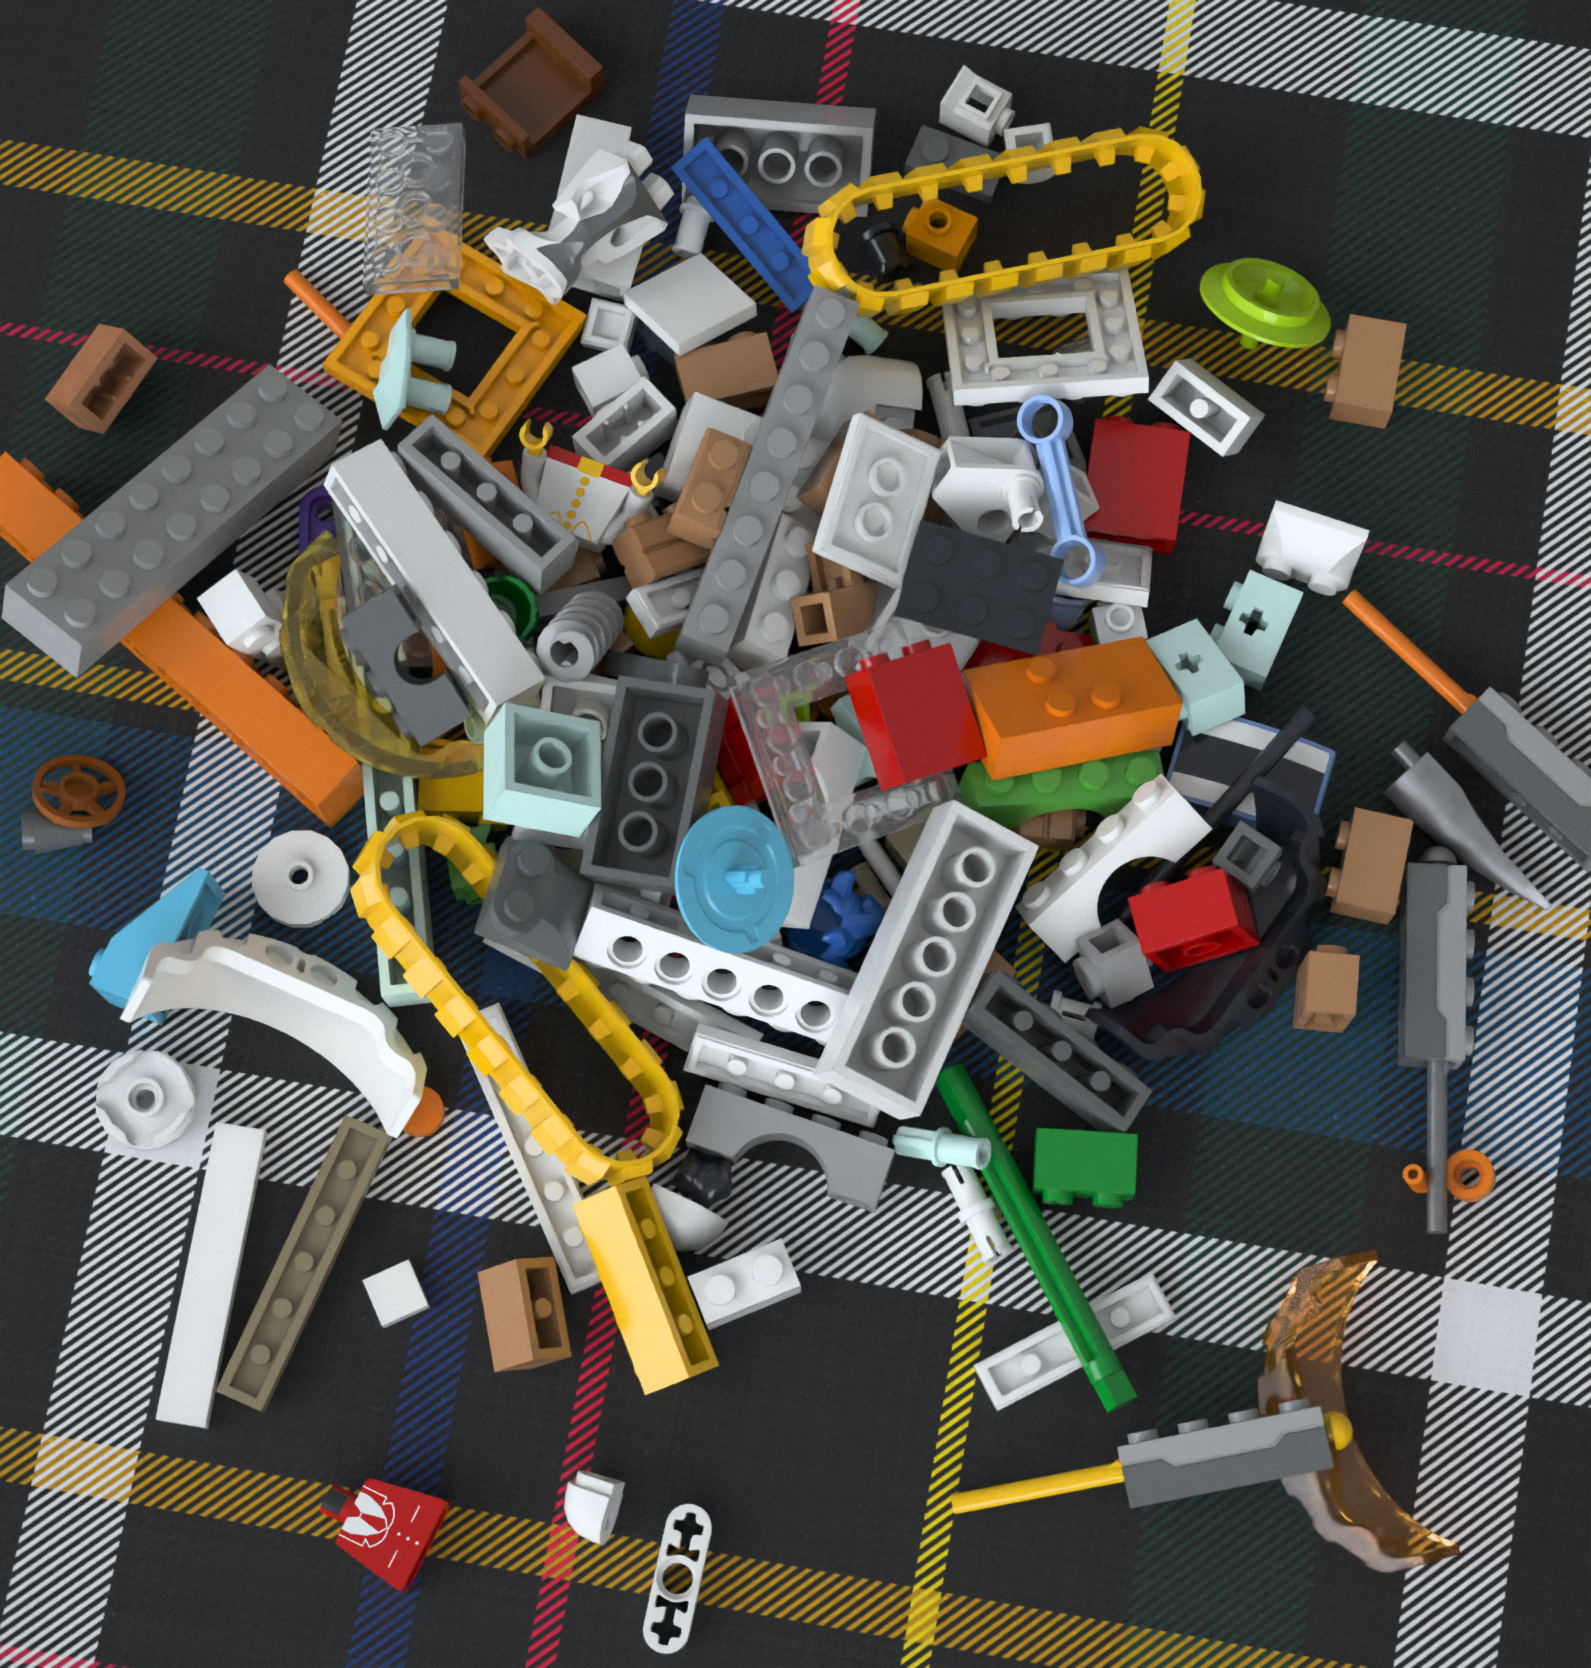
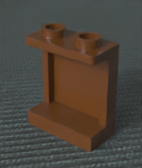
M539 7L525 18L527 32L476 79L472 81L465 75L458 81L462 95L460 104L467 114L477 122L483 119L494 129L492 133L504 149L509 152L515 149L526 160L606 88L603 66Z

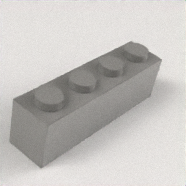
M433 414L398 444V455L406 467L407 477L412 485L419 491H422L430 501L538 595L541 596L574 565L576 538Z

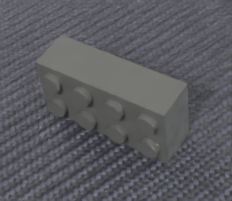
M619 675L601 762V809L589 824L580 874L594 882L676 895L675 867L681 844L694 823L708 812L729 701L719 692L712 689Z

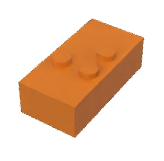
M1142 636L966 669L962 671L961 676L988 756L982 758L981 761L992 781L1172 745L1183 704Z

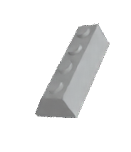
M690 95L685 112L683 156L707 137L767 210L819 214L818 206L850 183L859 189V185L871 177L876 109ZM682 182L681 203H686L687 197L694 195ZM868 204L854 206L857 213L856 217H867Z

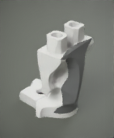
M628 141L615 154L603 149L596 151L552 204L555 211L564 213L567 216L553 229L545 232H529L520 227L513 231L497 227L484 238V241L502 263L500 266L501 270L505 274L538 289L549 303L556 305L576 283L588 265L594 261L607 264L626 255L636 247L665 231L668 222L660 210L674 193L662 177L650 173L643 181L640 180L639 176L653 161L646 148L635 142ZM583 195L581 209H578L577 203ZM620 227L619 235L617 236L615 241L611 243V237L617 228Z

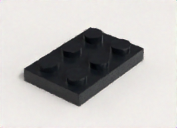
M921 520L894 616L1037 656L1064 560Z

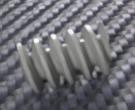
M594 590L579 592L570 598L538 637L536 650L539 662L548 674L557 680L567 683L577 682L588 676L623 631L624 617L615 599L604 592Z

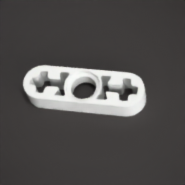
M684 1504L676 1507L667 1518L644 1620L643 1635L646 1643L653 1650L663 1654L679 1651L689 1639L712 1535L710 1517L705 1510L694 1504ZM688 1513L695 1514L696 1523L704 1526L702 1535H693L689 1546V1551H700L697 1562L683 1555L667 1556L669 1545L680 1549L682 1533L674 1530L676 1521H685ZM677 1563L686 1565L693 1575L691 1587L682 1594L670 1593L663 1584L665 1570ZM660 1595L671 1602L681 1603L688 1601L689 1603L685 1614L676 1609L673 1622L675 1626L681 1628V1635L679 1638H670L668 1645L659 1644L660 1635L652 1632L654 1622L662 1623L667 1610L665 1606L656 1607L657 1599Z

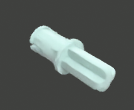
M901 1126L892 1139L895 1152L898 1155L931 1160L936 1167H944L948 1163L984 1170L991 1157V1143L989 1139L952 1134L951 1130L947 1127H940L934 1131Z

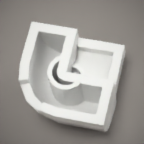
M869 355L847 356L846 359L837 364L810 436L830 444L844 422L852 419L853 415L863 413L866 410H869L885 424L895 429H913L915 410H922L923 389L918 365L912 361Z

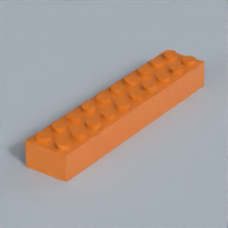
M4 452L0 456V536L32 563L85 519V517L78 511L80 507L63 490L58 488L54 492L44 481L45 476L29 460L23 458L18 463L8 453ZM178 592L174 593L120 640L127 649L330 829L364 795L362 763L359 759L361 754L342 736L333 741L331 734L324 728L325 722L312 709L304 704L298 710L296 703L288 696L290 692L279 680L270 673L262 678V674L253 665L255 661L250 655L230 646L227 647L225 641L217 634L218 631L214 624L200 611L193 615L182 603L184 599Z

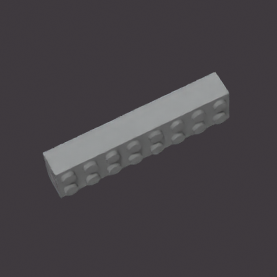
M269 364L5 585L2 619L78 678L335 454L342 420Z

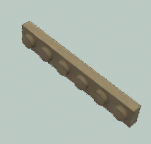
M348 1115L344 1116L216 1392L265 1413L390 1145L392 1136Z

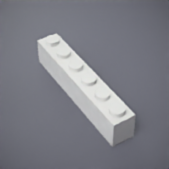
M379 439L332 463L324 483L325 488L391 585L395 583L398 585L421 622V629L485 723L489 724L492 722L505 702L523 705L535 698L546 679L538 657L532 651H526L517 638L513 621L506 612L498 610L488 595V587L483 577L477 571H472L461 556V548L457 539L451 532L444 531L434 517L433 506L428 497L422 491L417 492L407 477L406 467L400 456L393 451L390 452L382 439Z

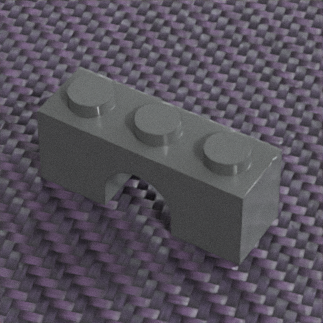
M396 583L347 612L340 619L345 626L340 630L342 639L354 656L362 653L372 669L366 673L372 687L381 698L388 695L398 710L393 715V718L407 740L415 737L420 747L472 717L475 708L449 668L431 678L421 679L411 676L401 666L398 657L400 643L418 632L422 624Z

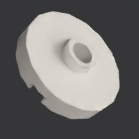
M311 830L289 831L273 838L260 851L252 868V888L259 905L274 921L291 928H309L323 923V920L328 919L332 914L335 915L343 907L350 891V869L341 849L328 837ZM305 870L308 872V879L303 884L292 883V876L296 871Z
M137 1050L124 1054L112 1061L100 1076L97 1085L96 1115L105 1131L123 1145L141 1150L162 1147L178 1138L191 1122L196 1106L195 1086L186 1068L167 1053L159 1051ZM145 1093H153L155 1095L154 1104L147 1109L140 1108L139 1100L141 1096Z

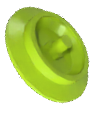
M1242 258L1231 263H1222L1209 268L1200 281V293L1205 304L1220 320L1243 334L1240 344L1247 349H1256L1259 341L1287 348L1310 347L1322 342L1327 337L1331 328L1329 313L1320 301L1315 288L1304 277L1281 264L1258 258Z

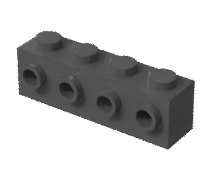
M999 970L983 974L961 1024L1099 1132H1126L1152 1093V1090L1137 1079L1138 1076L1132 1069L1120 1062L1114 1061L1101 1051L1100 1046L1091 1037L1074 1030L1061 1019V1015L1054 1008L1037 1001L1023 990L1022 984L1017 979Z

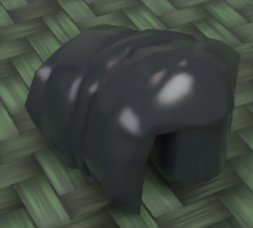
M690 1148L670 1184L676 1186L682 1195L691 1197L693 1202L709 1209L714 1203L730 1196L732 1191V1165L730 1162L722 1160L721 1157L707 1156L706 1153L698 1149Z

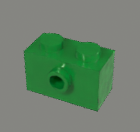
M1037 1128L1034 1135L1032 1195H1043L1042 1202L1052 1205L1073 1204V1197L1092 1198L1093 1206L1122 1208L1123 1200L1132 1201L1136 1192L1138 1134Z

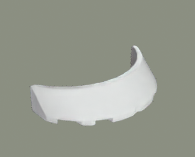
M220 930L199 931L193 939L177 941L168 945L166 941L160 942L151 948L120 1019L130 1023L140 1017L158 1011L197 1008L236 1014L276 1028L309 1046L344 1073L371 1104L381 1120L386 1133L395 1138H398L422 1098L427 1072L426 1064L421 1053L413 1054L404 1038L396 1029L398 1018L383 1002L373 1005L356 990L357 981L334 965L315 955L305 954L295 946L268 937L249 933L246 940L223 938Z

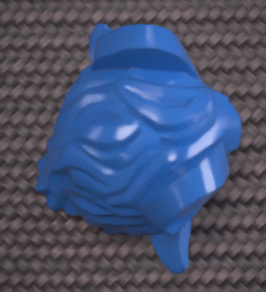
M849 870L840 871L832 880L825 878L809 929L788 928L789 933L787 937L790 941L786 948L853 971L846 961L850 957H856L865 947L868 937L877 933L885 911L871 894L859 898L852 891L855 880L853 872Z

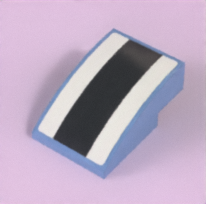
M1236 717L1193 736L1185 724L1182 723L1166 779L1199 814L1204 815L1280 730ZM1301 737L1264 778L1293 791L1319 816L1336 758V751ZM1253 791L1222 825L1236 828L1241 820L1256 830V808Z

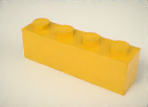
M644 1176L615 1185L573 1204L581 1232L588 1244L599 1279L604 1286L617 1326L622 1333L634 1365L635 1373L640 1380L645 1395L719 1366L647 1177Z

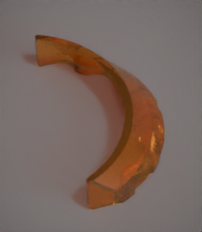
M1376 1250L1346 1255L1304 1267L1289 1282L1292 1287L1284 1298L1276 1318L1268 1321L1262 1344L1267 1345L1264 1376L1258 1377V1401L1261 1418L1280 1414L1278 1406L1280 1403L1309 1398L1311 1408L1322 1406L1323 1413L1337 1411L1348 1418L1341 1376L1343 1337L1354 1298L1362 1282L1379 1260ZM1354 1434L1350 1443L1342 1450L1337 1451L1335 1442H1330L1335 1468L1280 1479L1289 1496H1297L1304 1508L1315 1520L1311 1526L1328 1542L1336 1541L1352 1554L1369 1562L1366 1565L1369 1568L1388 1573L1429 1564L1461 1554L1457 1543L1428 1530L1411 1518L1392 1500L1371 1472L1357 1445Z

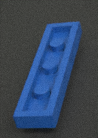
M705 137L676 162L671 169L794 314L807 303L814 289V286L807 277L811 274L808 257L802 255V250L711 141Z

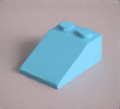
M198 868L114 935L106 950L101 948L96 953L89 969V975L92 976L89 984L110 1004L122 1009L125 1008L152 947L162 941H166L168 945L177 941L193 939L199 931L209 929L225 896V892L210 872ZM170 1009L143 1016V1018L162 1026Z

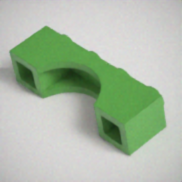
M1159 750L1133 752L994 781L990 778L982 761L969 762L957 787L961 804L1007 829H1013L1032 817L1067 809L1094 811L1101 814L1105 819L1110 815L1117 814L1132 800L1134 793L1141 785L1148 781H1153L1160 774L1164 776Z

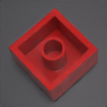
M1216 866L1198 868L1188 874L1189 879L1170 884L1168 881L1154 882L1142 887V894L1128 898L1142 954L1166 973L1261 945L1246 889L1223 868L1218 870Z

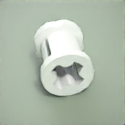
M1054 990L1050 1006L1074 1030L1094 1039L1097 1025L1084 1017L1089 1008H1102L1103 1002L1095 1000L1091 1005L1065 998L1061 991ZM1062 1014H1065V1015H1068V1016H1072V1017H1076V1018H1080V1019H1083L1084 1021H1081V1020H1078V1019H1074V1018H1070V1017H1066V1016H1063Z

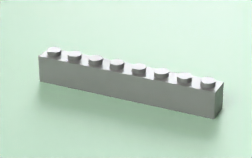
M815 285L804 307L753 440V447L727 511L721 531L709 554L673 648L674 650L716 667H720L726 657L861 303Z

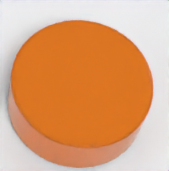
M424 1086L422 1098L403 1128V1131L408 1135L426 1137L435 1133L441 1127L445 1118V1107L440 1096L433 1089Z

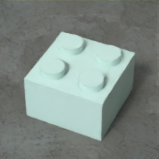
M505 702L484 732L483 819L579 838L601 809L600 722Z

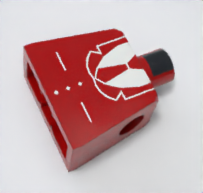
M368 1478L359 1495L333 1484L322 1502L320 1512L344 1524L336 1539V1545L392 1587L401 1592L408 1593L452 1504L437 1497Z

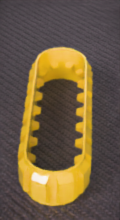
M1140 126L1125 135L1121 128L1093 133L1081 142L1077 136L1051 141L1037 151L1033 145L1005 150L995 157L993 161L988 154L964 158L950 166L948 170L943 163L918 167L905 175L904 180L898 171L872 176L860 184L859 189L850 183L818 206L821 218H816L806 225L802 255L808 257V265L811 274L807 277L814 287L815 285L861 303L856 316L871 318L881 312L882 308L886 310L889 317L914 312L926 306L928 299L933 307L961 302L972 296L973 291L978 298L1006 293L1018 286V283L1022 289L1049 284L1062 277V275L1066 280L1093 275L1106 267L1113 271L1137 266L1150 259V257L1155 260L1165 255L1191 237L1189 225L1202 218L1206 190L1201 188V176L1198 172L1201 168L1185 145L1181 146L1178 142L1169 139L1167 132ZM1115 155H1131L1134 157L1135 162L1149 164L1162 177L1169 193L1167 210L1170 213L1167 222L1161 220L1150 228L1153 239L1135 242L1131 233L1116 236V246L1095 251L1090 249L1087 242L1072 245V255L1050 260L1046 258L1043 251L1029 253L1028 264L1003 269L999 260L985 262L982 274L959 278L954 269L939 272L938 283L914 287L909 278L894 281V292L874 291L873 284L859 281L856 284L848 276V272L842 263L838 262L834 253V249H837L839 234L833 232L836 221L839 219L846 224L855 218L857 213L854 206L874 202L877 210L880 211L892 208L893 198L919 194L922 201L925 202L938 199L939 189L964 185L967 193L981 191L984 180L1008 176L1011 183L1016 184L1027 181V172L1052 167L1056 175H1062L1071 172V163L1096 159L1099 166L1102 167L1114 164Z
M423 810L394 816L384 828V832L375 830L352 866L360 875L357 882L350 889L358 917L366 918L370 927L374 930L371 936L389 960L395 957L404 967L406 972L403 974V977L422 999L427 996L438 1009L434 1015L453 1038L459 1035L470 1051L466 1055L483 1076L486 1077L490 1074L502 1090L498 1094L516 1116L522 1113L534 1129L530 1131V1134L549 1156L551 1153H554L565 1164L564 1172L591 1186L597 1181L607 1180L611 1187L644 1176L647 1177L653 1173V1165L659 1166L670 1159L683 1133L677 1126L680 1117L679 1112L684 1110V1105L676 1080L670 1081L666 1072L660 1066L663 1063L661 1058L645 1039L640 1042L628 1027L631 1021L614 1000L608 1002L598 990L597 986L600 983L582 961L576 963L572 958L569 968L564 971L528 956L642 1097L646 1113L650 1117L651 1128L647 1127L640 1139L646 1150L639 1159L636 1158L631 1149L617 1152L616 1159L604 1156L603 1150L583 1140L569 1118L562 1114L541 1088L542 1085L535 1076L528 1072L511 1051L510 1045L501 1035H498L478 1010L479 1007L470 996L464 993L447 972V968L442 961L434 956L414 931L415 928L408 919L404 918L392 904L388 885L381 882L380 869L387 871L395 858L387 849L396 844H401L405 851L419 847L420 843L432 847L434 851L447 857L484 901L497 860V856L487 844L482 846L469 833L470 827L446 813L442 817L426 816Z

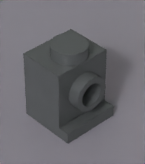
M1240 820L1212 862L1218 869L1223 868L1240 885L1254 893L1260 884L1266 887L1277 874L1281 866V862L1277 859L1282 854L1283 849Z

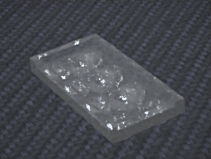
M463 123L371 129L363 287L366 295L460 289L466 143Z

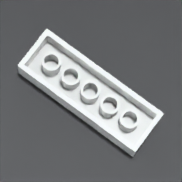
M956 800L949 801L932 809L815 1068L814 1076L899 1120L921 1115L1039 848L1038 845Z

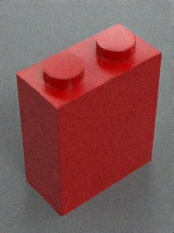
M1108 416L1105 419L1095 418L1086 477L1100 508L1083 521L1087 538L1150 546L1153 553L1172 555L1177 536L1191 432L1182 431L1177 425L1165 422H1158L1152 424V426L1133 424L1131 419L1123 416Z
M929 639L901 648L903 657L891 661L888 652L871 656L859 661L862 670L844 677L881 791L988 757L951 643L932 648Z

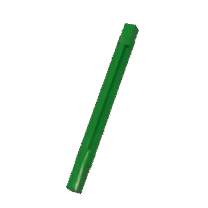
M963 1063L943 1070L938 1075L935 1083L961 1135L989 1139L991 1143L990 1161L987 1167L980 1171L1107 1413H1110L1129 1404L1137 1395Z

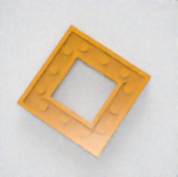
M428 223L323 362L324 372L375 402L372 391L378 384L380 364L387 355L390 331L407 308L411 309L412 328H414L440 292L445 290L515 331L516 335L469 398L452 388L450 405L445 415L406 406L399 414V417L418 427L433 414L479 455L490 457L585 327L587 314L563 300H560L556 305L549 303L538 289L505 274L500 268L501 264ZM411 364V377L444 384Z

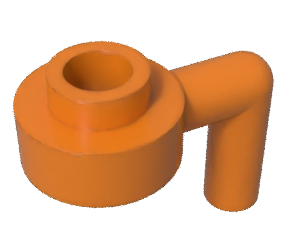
M1466 1149L1454 1153L1447 1160V1189L1455 1198L1464 1202H1478L1492 1192L1496 1182V1173L1490 1160L1484 1154L1476 1150ZM1416 1164L1406 1166L1403 1170V1178L1410 1188L1416 1193L1427 1192V1172H1424ZM1468 1170H1476L1480 1174V1179L1474 1186H1466L1462 1183V1176Z

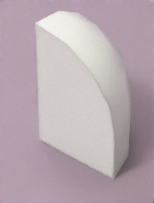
M655 1183L653 1184L651 1190L675 1251L700 1250L717 1240L728 1225L723 1218L714 1212Z

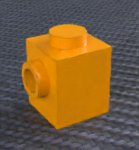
M938 199L923 202L920 209L912 207L902 227V233L906 234V253L944 271L954 269L957 274L977 237L978 218Z

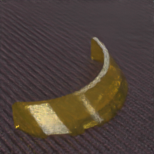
M327 529L324 530L291 564L284 584L287 589L282 609L281 622L283 624L279 629L281 655L284 656L286 669L292 684L291 688L302 709L318 729L325 730L328 733L332 743L348 755L375 769L418 779L455 778L484 771V744H474L471 741L465 740L453 742L435 738L420 747L415 737L410 740L404 737L393 715L376 701L360 681L345 651L337 614L338 580L346 547Z

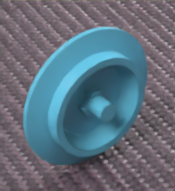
M740 805L723 806L713 809L694 823L681 844L675 867L676 897L685 922L699 940L707 946L724 953L750 952L770 941L779 931L788 915L794 893L792 857L780 830L768 817L755 809Z

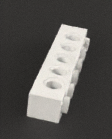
M596 882L590 895L573 953L574 957L580 958L589 966L595 968L606 967L627 974L638 983H653L675 991L685 999L702 1000L720 1006L732 1015L749 1016L767 1022L776 1030L782 1032L793 1031L815 1039L823 1046H826L858 975V973L770 942L746 953L732 954L717 951L704 944L695 936L680 911ZM632 936L638 939V941L626 942L620 939V937ZM677 952L683 954L685 957L672 958L667 954ZM722 968L730 970L732 973L719 974L714 970ZM774 985L778 987V989L765 990L761 988V986ZM820 1001L825 1004L822 1006H812L807 1003Z

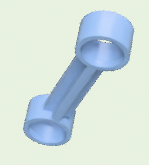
M1047 395L1033 396L1021 406L1017 416V426L1021 435L1027 441L1036 445L1058 541L1053 546L1050 556L1065 560V556L1071 548L1077 545H1085L1091 556L1087 572L1077 579H1072L1066 574L1063 563L1059 581L1078 588L1089 587L1101 578L1105 569V555L1097 543L1087 539L1065 445V441L1070 436L1073 428V416L1070 409L1063 402ZM1051 404L1058 412L1057 427L1049 436L1037 438L1032 429L1034 415L1043 406Z

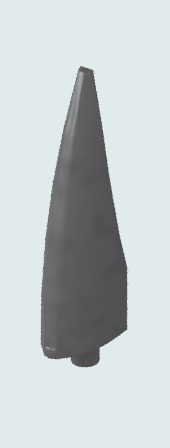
M1406 740L1391 752L1407 771L1383 794L1396 805L1399 811L1408 819L1414 820L1413 823L1441 847L1450 850L1456 858L1474 871L1507 891L1545 910H1549L1552 907L1550 902L1503 852L1462 788L1428 752L1421 757Z

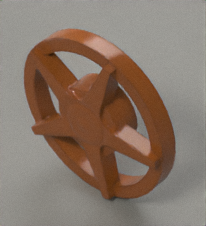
M64 755L46 762L36 772L32 786L34 803L45 817L50 819L54 825L60 824L79 829L108 825L122 810L126 792L122 777L112 766L100 759L86 755ZM72 767V773L65 775L60 783L44 780L55 770ZM80 767L98 771L106 776L110 782L98 783L93 776L81 772ZM41 791L59 797L62 804L58 810L48 804ZM116 791V801L109 809L104 811L97 803L98 797ZM73 810H85L92 816L80 817L69 814Z

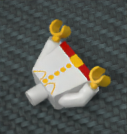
M528 419L519 433L520 441L526 447L523 450L521 468L523 493L576 538L575 555L579 546L596 553H601L606 545H612L613 539L625 530L623 525L625 521L648 511L654 496L651 489L663 483L667 475L666 470L663 467L655 473L654 479L650 480L644 472L645 465L648 463L647 458L636 464L630 474L551 444L547 452L543 447L552 437L553 426L546 422L543 427V438H536L530 432L531 419Z

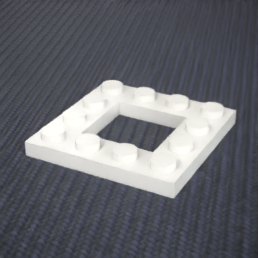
M1104 268L1093 275L1066 280L1062 275V277L1049 284L1022 289L1018 283V286L1006 293L978 298L973 291L972 296L961 302L942 306L954 406H983L989 403L1004 402L1024 403L1029 398L1037 395H1047L1054 399L1077 400L1093 396L1114 395L1124 397L1137 393H1149V375L1128 268L1113 271ZM1071 313L1086 314L1092 352L998 358L993 319L1016 320L1026 316L1052 315L1061 317Z

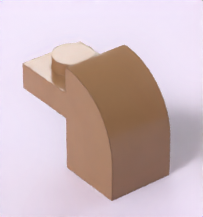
M814 542L805 543L814 592L790 598L799 646L840 641L857 636L867 629L876 608V581L863 582L861 573L811 552Z

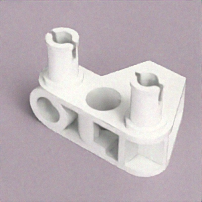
M948 437L940 448L942 454L931 488L932 498L945 511L941 526L1005 543L1014 530L1019 529L1020 524L1021 532H1032L1042 525L1043 513L1038 499L1044 491V479L1040 471L1035 469L1038 464V454L1033 444L1018 438Z

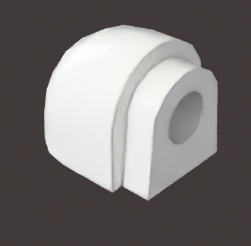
M578 1470L575 1481L568 1482L564 1503L568 1523L577 1534L599 1545L606 1543L618 1515L625 1482L596 1473Z

